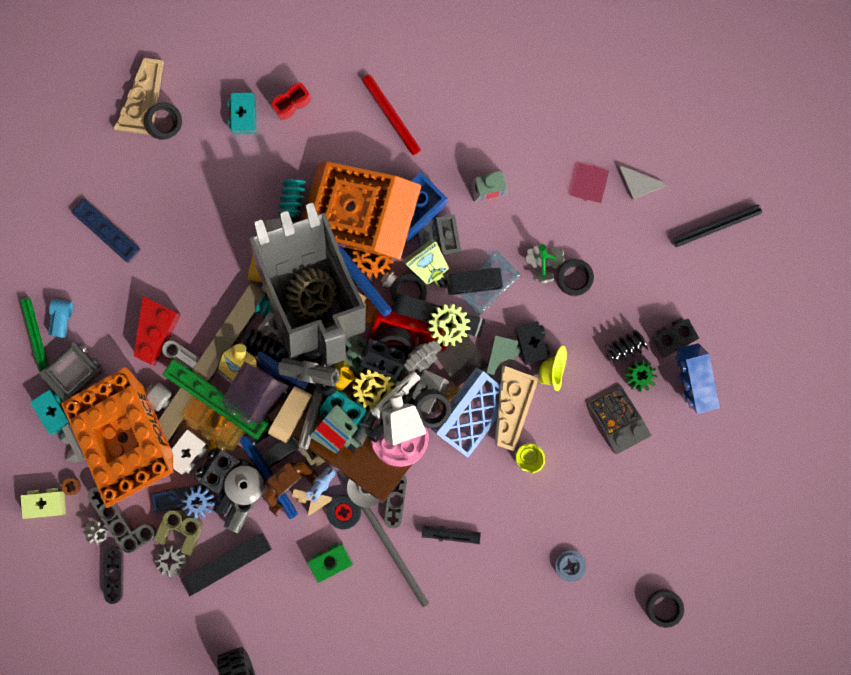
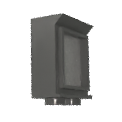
M73 342L44 370L38 373L63 401L80 393L103 372L100 368L101 363L95 357L91 358L87 354L89 350L82 343Z

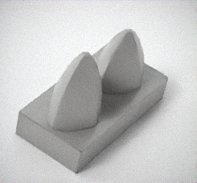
M70 424L62 427L63 432L60 438V442L70 444L71 446L66 461H84V455Z

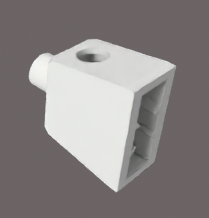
M401 395L391 397L392 408L382 413L385 443L396 445L426 434L416 407L412 404H403Z

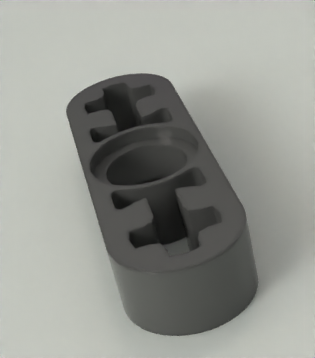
M405 475L402 478L404 483H401L399 486V490L403 489V493L395 491L391 492L387 497L384 521L389 528H397L402 522L407 486ZM399 495L401 497V504L398 506L392 505L390 502L391 496ZM389 507L401 509L400 513L396 511V518L399 521L395 522L394 525H391V521H388V517L392 516V511H388Z

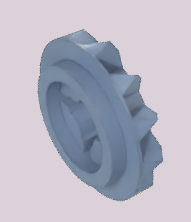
M564 551L558 556L555 569L561 579L574 582L581 579L585 574L586 561L576 551ZM567 558L569 559V561H571V563L578 562V564H576V566L573 567L574 574L572 573V571H570V569L563 570V568H565V566L568 565Z

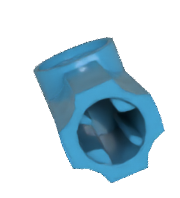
M53 298L49 308L51 319L48 335L66 338L68 321L73 313V302Z

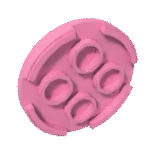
M381 416L379 420L376 419L372 426V429L383 418V416ZM424 426L426 434L396 445L385 443L383 434L376 443L370 440L372 449L379 459L389 465L398 467L411 465L417 462L427 449L429 442L427 427Z

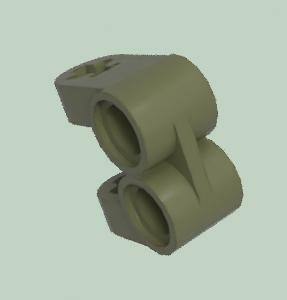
M179 509L170 510L164 514L154 542L164 546L171 530H175L186 536L181 553L191 556L203 530V522L200 518L194 519V516H187L186 513ZM172 514H175L178 517V523L176 525L171 523L170 516ZM190 521L196 524L194 532L188 529Z

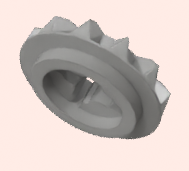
M176 546L163 547L155 558L156 569L161 575L168 577L177 576L186 566V556ZM171 553L172 559L178 562L172 564L169 569V564L163 562V560L169 559Z

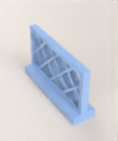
M476 368L450 402L451 415L448 421L440 427L431 428V430L466 457H469L497 420V407L499 403H496V394L500 393V385L484 371ZM486 380L491 383V391L482 392L483 384ZM492 395V404L484 406L483 396ZM479 397L480 406L471 408V400ZM493 408L491 418L485 419L484 409ZM480 410L481 420L472 421L471 412ZM468 412V422L459 423V416L462 413ZM481 423L482 430L477 434H473V425ZM469 425L470 435L461 436L460 427ZM456 428L457 437L449 439L445 436L450 429ZM470 439V446L465 451L462 449L461 440Z

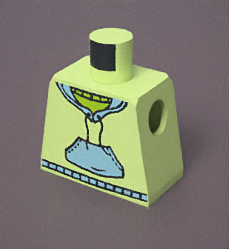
M433 239L403 260L426 284L434 281L438 288L447 283L443 273L449 268L437 243Z

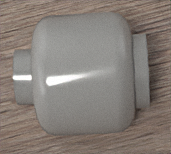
M152 383L145 390L146 396L155 411L166 410L172 401V392L161 383L155 385Z

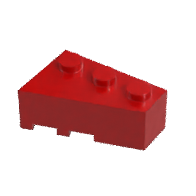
M143 296L134 357L155 366L163 352V345L169 340L181 315Z

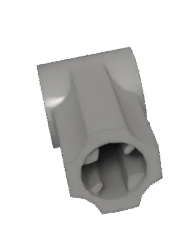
M167 341L162 347L166 357L177 360L191 371L200 359L175 341ZM176 345L177 352L170 355L168 352L169 347Z

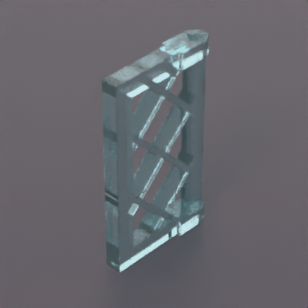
M499 252L494 254L479 270L489 269L498 260L502 264V281L503 271L510 272L513 275L507 282H503V288L493 295H490V291H488V295H476V292H474V295L460 294L479 315L521 276ZM476 298H488L481 307L476 303Z

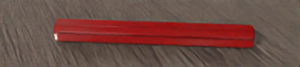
M370 74L366 75L362 79L363 83L413 156L417 155L421 148Z

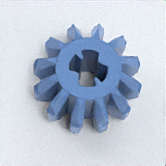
M201 485L198 486L197 491L192 486L190 487L191 493L188 491L184 492V495L188 498L181 499V502L187 503L182 509L189 508L187 516L194 512V519L198 518L199 513L204 518L206 517L205 511L207 513L212 512L208 506L215 505V502L209 501L214 495L207 496L206 494L209 492V489L206 488L202 492ZM199 497L201 498L199 501L202 500V504L197 507L194 504V500Z

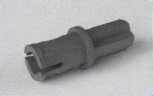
M370 410L367 412L362 423L358 424V430L353 437L360 443L358 447L363 446L368 436L367 433L372 430V426L377 419Z

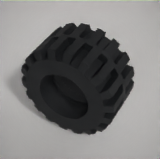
M243 647L218 655L217 667L219 675H255L250 657Z

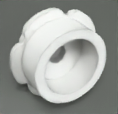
M387 272L381 279L382 287H386L388 290L392 287L393 282L398 278L394 275V272L391 274Z

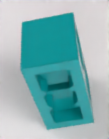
M336 391L333 395L328 396L321 406L319 413L326 417L334 408L331 404L338 403L346 415L353 413L357 416L354 419H350L358 427V424L365 417L366 409L359 402L350 400L345 393Z

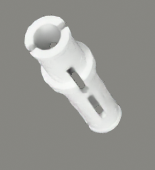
M411 371L401 382L398 381L396 387L370 412L379 420L383 411L392 407L391 401H389L390 398L397 395H407L409 393L408 390L420 381V377L414 371Z

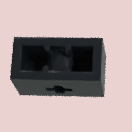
M539 321L515 328L525 365L548 359V355L551 353L548 343H544L543 336H546L543 325H539ZM531 338H533L534 341L538 340L536 348H534L533 345H529Z

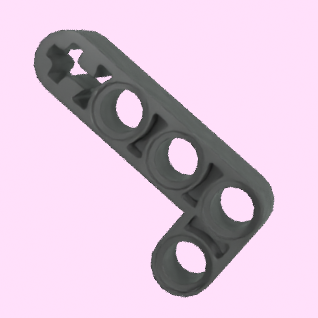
M94 487L89 491L88 498L123 552H135L155 539L157 529L154 525L145 524L134 530L117 503L110 506L113 508L114 513L109 517L106 514V506L103 504L102 497L96 498L97 492H99L98 488ZM118 522L124 525L122 533L116 529ZM144 528L150 529L151 536L149 538L143 536ZM128 539L134 541L135 546L133 549L127 547Z

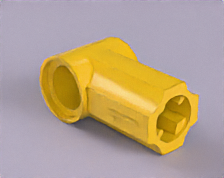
M345 361L334 364V369L339 370L340 375L339 381L336 383V391H343L355 378L351 367Z

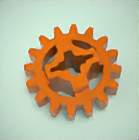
M353 251V255L357 256V258L352 259L353 262L358 263V268L362 269L363 274L366 272L368 278L372 274H374L375 278H378V273L384 276L385 269L391 270L388 264L394 263L389 257L376 254L375 256L378 257L375 259V262H372L371 259H368L372 253L366 252L361 256L362 251ZM386 260L384 265L378 268L380 262ZM362 263L369 264L372 270L365 268Z

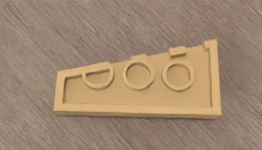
M502 366L495 445L515 451L539 378L507 366Z

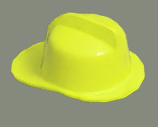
M565 346L559 347L555 357L544 360L539 369V383L553 386L555 391H559L562 384V376L567 360Z

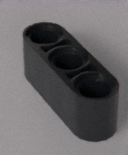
M501 268L457 272L446 275L449 295L503 288Z

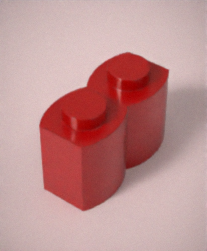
M300 82L291 86L287 93L277 96L271 102V106L279 119L285 120L291 117L296 109L305 107L311 101V96L303 83Z

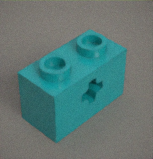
M231 93V99H228V110L231 111V118H228L229 129H231L234 135L257 134L255 94ZM244 110L243 117H240L239 114Z
M48 390L30 402L49 435H56L62 431V427L70 424L61 404L63 400L54 390ZM52 408L57 409L55 411V415H51V413L53 412Z

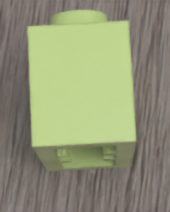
M58 488L46 489V493L39 494V490L27 491V495H21L22 519L66 514L65 493L63 491L58 492ZM40 501H46L47 505H40Z

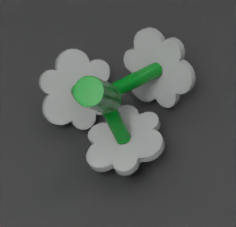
M544 244L528 249V255L525 258L526 262L531 264L533 268L542 266V271L534 273L533 280L539 283H548L554 280V273L546 270V264L557 269L559 265L565 262L563 250L553 247L551 252L547 253Z

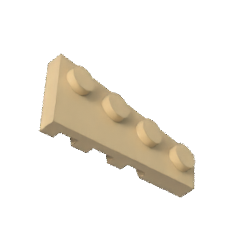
M143 59L135 77V83L129 91L125 106L120 112L119 120L114 126L115 131L149 135L144 127L143 119L148 108L158 103L164 65L163 60ZM156 112L154 113V115H153V117H152L153 125H154V122H155Z

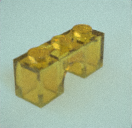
M194 398L182 418L187 420L186 425L194 430L197 428L201 430V435L208 440H215L217 442L215 445L220 449L233 451L245 434V431L227 419H224L218 427L214 428L212 417L216 411L197 398Z

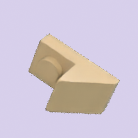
M294 489L292 497H296L297 502L307 503L314 494L308 499L306 497L308 491ZM321 494L317 501H311L308 516L332 501L333 497Z

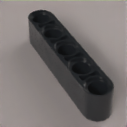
M397 293L392 312L427 322L433 319L430 313L436 314L435 308L439 307L442 309V306ZM445 313L439 317V320L445 316ZM467 314L464 318L470 319V322L466 323L470 330H465V333L480 338L485 319ZM456 315V320L460 323V319ZM446 323L445 326L451 327L452 323Z
M261 533L182 578L181 582L190 597L269 552L272 548L264 533Z

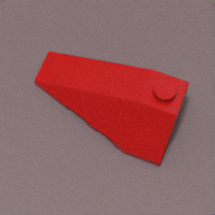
M376 308L366 342L369 338L377 340L378 333L390 326L406 329L413 338L412 348L436 341L437 337L431 338L433 331H428L427 329L431 325L421 320L392 311L389 315L382 316ZM399 340L384 342V344L391 347L402 348L405 346ZM442 340V342L439 344L441 346L440 352H444L447 347L443 345Z

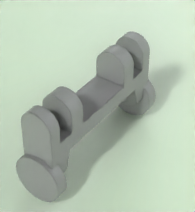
M270 312L259 325L258 330L265 336L273 332L279 337L277 341L281 342L282 346L284 343L278 330L274 327V317L272 312Z

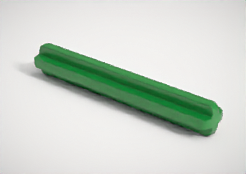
M30 298L20 300L36 365L38 371L41 372L48 366V361L32 301Z

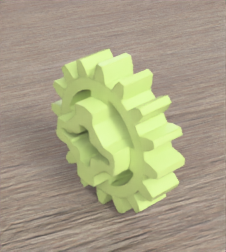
M442 304V309L436 307L437 313H430L433 319L427 321L432 325L427 328L428 331H433L431 338L437 337L436 342L439 344L443 340L444 346H447L449 342L452 346H455V341L461 343L462 339L460 337H467L465 330H470V327L466 326L470 319L464 318L467 313H460L462 308L459 306L455 308L454 304H450L449 308L446 304ZM445 313V316L439 320V317ZM456 315L459 317L460 323L456 320ZM446 323H452L451 327L445 326ZM437 327L441 329V335L439 334ZM459 330L458 333L455 336H453V333Z

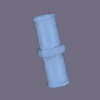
M326 467L322 474L314 480L313 486L306 493L308 499L314 494L310 501H317L321 493L327 490L329 482L335 476L334 470L328 474L331 468Z

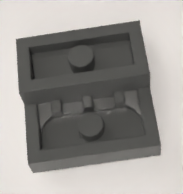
M455 214L436 217L418 232L420 247L433 239L443 256L461 252Z

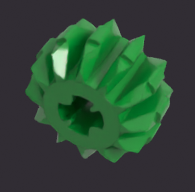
M641 359L639 365L636 361H633V367H626L631 373H624V376L630 377L626 384L633 383L630 388L631 390L638 386V392H642L643 387L648 391L650 390L649 385L655 386V382L651 379H657L658 376L652 375L651 372L656 371V368L649 369L651 362L646 363L644 366V360ZM644 372L645 375L643 376H645V379L638 380L637 377L639 376H637V373Z

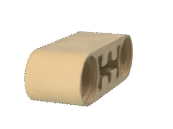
M294 386L268 434L287 443L306 410L312 394Z

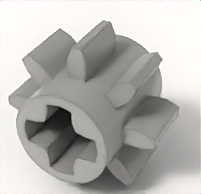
M94 519L86 524L83 533L87 536L86 540L88 542H94L98 545L99 542L106 540L109 530L105 528L106 525L102 520L99 522Z

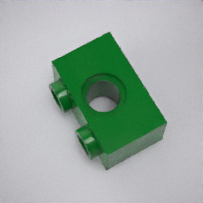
M337 542L327 547L329 551L323 554L319 551L310 556L311 560L307 563L317 583L353 566L354 563L344 543L339 545ZM327 556L335 559L334 566L329 567L325 564Z

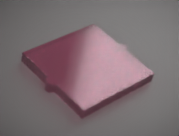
M578 164L571 196L584 199V201L589 200L601 203L609 171L596 168L595 165L591 167Z

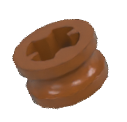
M68 478L62 483V490L66 495H75L81 490V483L76 478ZM73 481L76 489L70 492L67 484Z

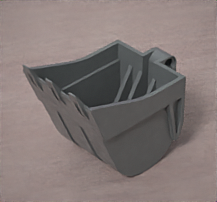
M314 203L306 204L307 219L292 223L288 211L280 213L282 227L268 232L262 219L255 221L256 236L250 237V243L258 274L266 289L270 309L280 337L287 349L289 359L318 349L327 367L346 359L345 339L365 331L366 307L348 272L326 214L317 215ZM309 268L314 270L317 268L327 272L334 279V283L337 285L335 290L338 293L334 296L337 302H332L331 304L333 308L327 310L328 314L323 313L322 319L316 317L315 321L311 319L307 321L297 317L290 310V306L287 304L289 299L286 298V294L290 293L287 287H292L290 280L295 281L297 279L295 274L301 276L302 270L308 272Z

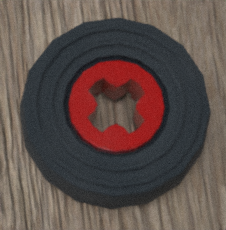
M339 495L333 498L326 510L330 524L342 530L355 526L361 516V507L354 504L348 495ZM341 507L349 509L346 518L343 515H339Z

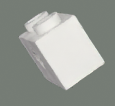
M187 430L172 448L174 455L173 468L181 475L186 472L189 474L196 465L194 464L195 460L198 457L202 458L207 452L206 446L208 443L192 430ZM191 449L189 452L191 457H184L186 454L184 450Z

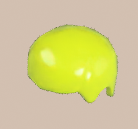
M525 443L516 452V463L521 470L531 474L536 473L545 464V454L540 446L533 443Z

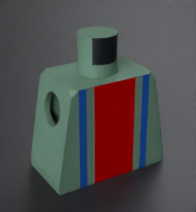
M502 171L475 177L470 183L474 202L509 194L506 177Z
M338 405L331 410L310 435L312 439L334 453H338L343 446L353 453L360 445L351 437L358 429L357 426Z

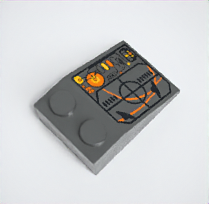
M621 385L587 403L614 454H619L652 436Z

